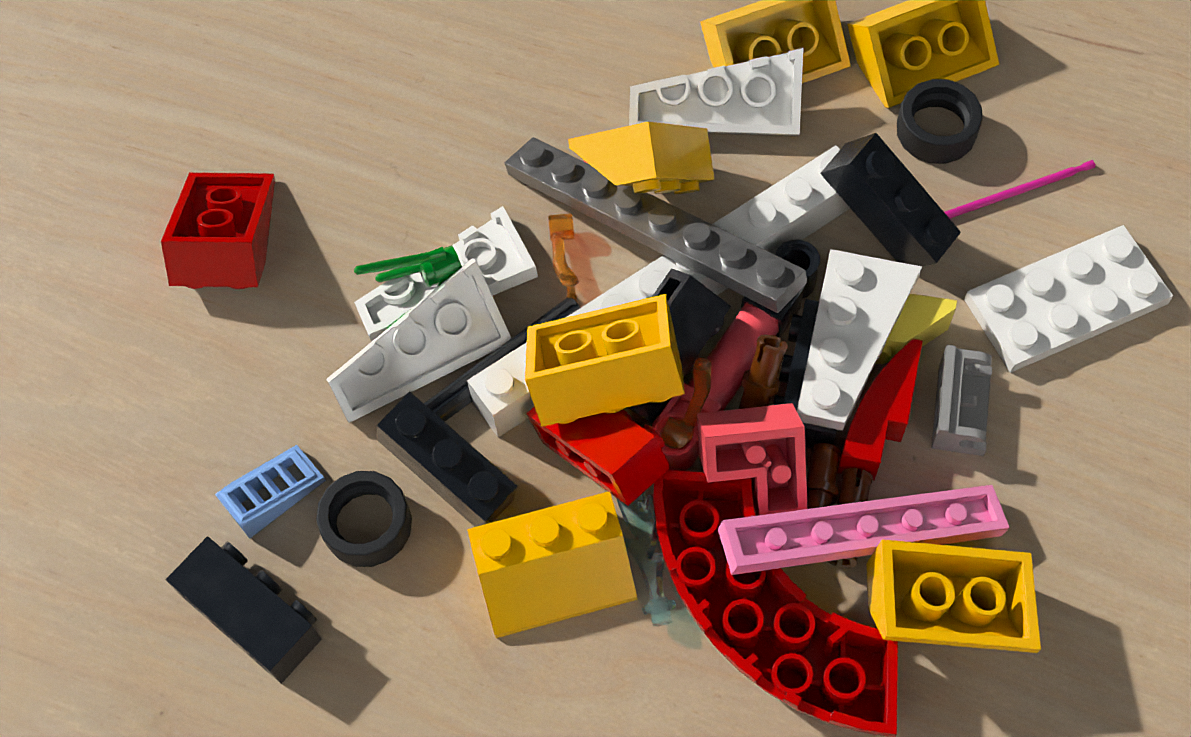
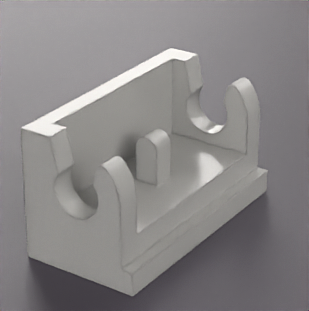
M946 345L938 370L932 449L984 456L987 444L986 431L990 378L992 375V367L990 366L991 355L979 351L958 349L953 345Z

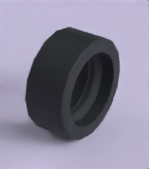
M931 79L918 83L906 93L901 103L897 118V136L903 148L917 159L939 164L959 160L971 151L977 139L983 121L982 106L973 92L957 82L946 79ZM942 107L954 112L961 118L964 128L960 133L951 136H936L925 132L918 126L914 120V115L921 109Z
M355 471L341 476L326 489L318 503L316 521L322 539L339 560L354 567H374L391 560L403 549L411 534L412 515L402 489L390 477L376 471ZM363 495L383 497L390 504L393 512L392 523L389 529L377 540L365 544H353L346 541L339 533L337 527V518L342 508L352 499Z

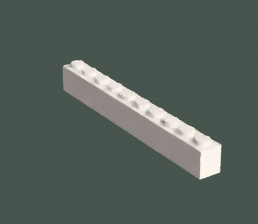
M835 145L722 217L713 225L774 255L777 248L784 242L791 239L803 240L850 209L820 174L840 149ZM663 255L567 317L650 298L671 268L690 274L716 295L728 289V287ZM527 342L467 380L474 406L498 438L528 419L526 413L534 407L525 382Z

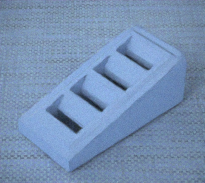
M295 445L231 482L215 495L250 539L326 480L298 445ZM294 463L305 475V478L299 482L287 470ZM278 475L289 486L282 492L272 481ZM265 487L273 497L264 501L257 491ZM248 498L256 506L249 511L241 504Z

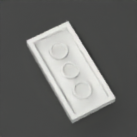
M1122 225L967 291L964 301L1011 373L1168 305L1173 294L1125 226Z

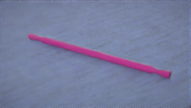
M1093 160L1084 162L1080 166L1070 167L945 211V214L950 219L1065 179L1075 175L1077 172L1095 168V162Z

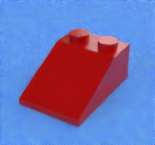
M189 172L161 239L169 286H186L191 289L203 287L245 289L259 286L266 263L275 186L274 174Z

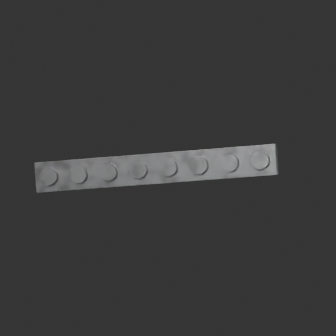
M532 137L504 162L508 175L776 313H779L807 283L805 269L647 192L634 193L633 186H616L590 164L537 138Z

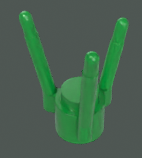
M451 245L425 253L359 265L354 268V273L362 275L390 270L376 275L375 279L377 282H384L422 272L428 287L435 285L438 287L458 271L462 265L454 247Z

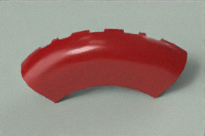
M667 470L654 482L653 493L656 527L661 549L678 594L694 621L715 648L749 680L766 693L795 710L823 722L853 731L896 737L898 641L883 640L877 628L856 623L834 612L831 615L806 598L807 594L786 575L782 568L731 575L718 528L723 520L756 516L752 499V478L708 483L703 472Z

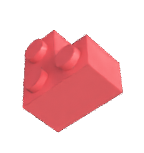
M793 403L697 414L699 458L708 483L752 478V499L757 516L808 509L805 426Z

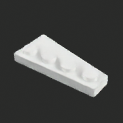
M803 48L770 57L765 56L734 65L715 67L689 75H679L630 86L629 126L644 122H657L707 128L708 133L799 136Z
M503 206L491 213L492 220L478 229L471 226L458 235L460 241L452 245L462 266L472 258L477 261L492 296L538 277L536 266ZM422 272L388 280L354 302L371 342L382 334L390 324L435 290L437 285L428 287Z
M830 249L797 413L803 423L843 431L868 377L886 344L889 334L920 276L922 266Z
M472 258L327 378L348 423L406 395L409 391L413 392L497 350L511 339L477 261Z

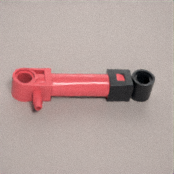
M791 239L781 244L775 253L776 256L805 269L807 283L779 313L744 296L738 315L689 384L684 383L685 394L672 397L654 421L652 428L657 431L663 441L668 438H679L685 442L679 448L671 449L666 446L662 448L670 465L669 470L686 471L694 464L699 456L697 414L724 411L742 385L741 381L744 372L750 370L758 337L761 335H773L780 338L791 323L793 314L796 315L800 310L802 298L807 297L813 292L816 285L820 257L817 249L811 243L801 239Z

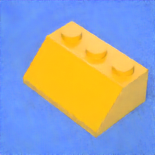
M761 0L700 21L710 61L714 68L743 63L760 57L788 53V51L803 48L802 83L851 67L835 0Z
M908 0L847 23L857 64L886 108L902 103L906 93L918 83L931 79H946L957 82L1000 65L985 0Z
M644 122L568 139L569 148L614 185L633 186L634 193L652 191L655 194L674 192V194L691 193L700 190L699 183L714 180L707 128Z
M666 294L528 326L525 382L542 427L556 423L567 424L578 418L604 412L616 413L626 407L648 402H664L672 397L685 394L682 365Z
M610 491L467 529L495 638L637 600L627 550Z
M882 539L866 563L868 610L883 640L1038 653L1041 650L1031 553Z

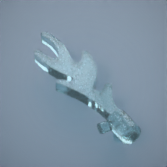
M645 491L629 506L617 498L625 523L635 536V539L625 538V546L636 560L650 596L648 604L642 606V611L645 615L651 614L653 626L672 623L670 610L675 609L676 602L664 597L663 567L665 560L663 553L656 552L654 554L659 537L657 534L653 495H647L646 506Z

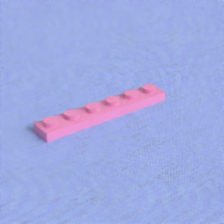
M993 485L728 519L722 521L718 532L731 575L868 556L873 554L882 539L945 545L1000 537L1010 527Z

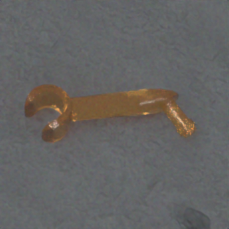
M572 213L549 215L553 269L561 284L566 286V298L571 297L577 302L575 285L579 283V280L566 262L564 240L575 239Z
M699 357L693 363L694 393L682 421L670 417L661 435L664 443L678 449L683 448L694 436L697 414L701 412L711 388L712 363L709 359Z

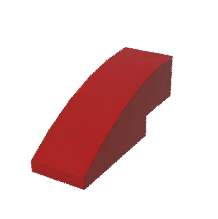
M913 338L894 355L871 384L861 400L850 425L837 473L842 474V471L847 468H858L856 477L861 478L862 470H866L873 476L872 481H875L881 463L885 439L901 443L908 425L923 340Z

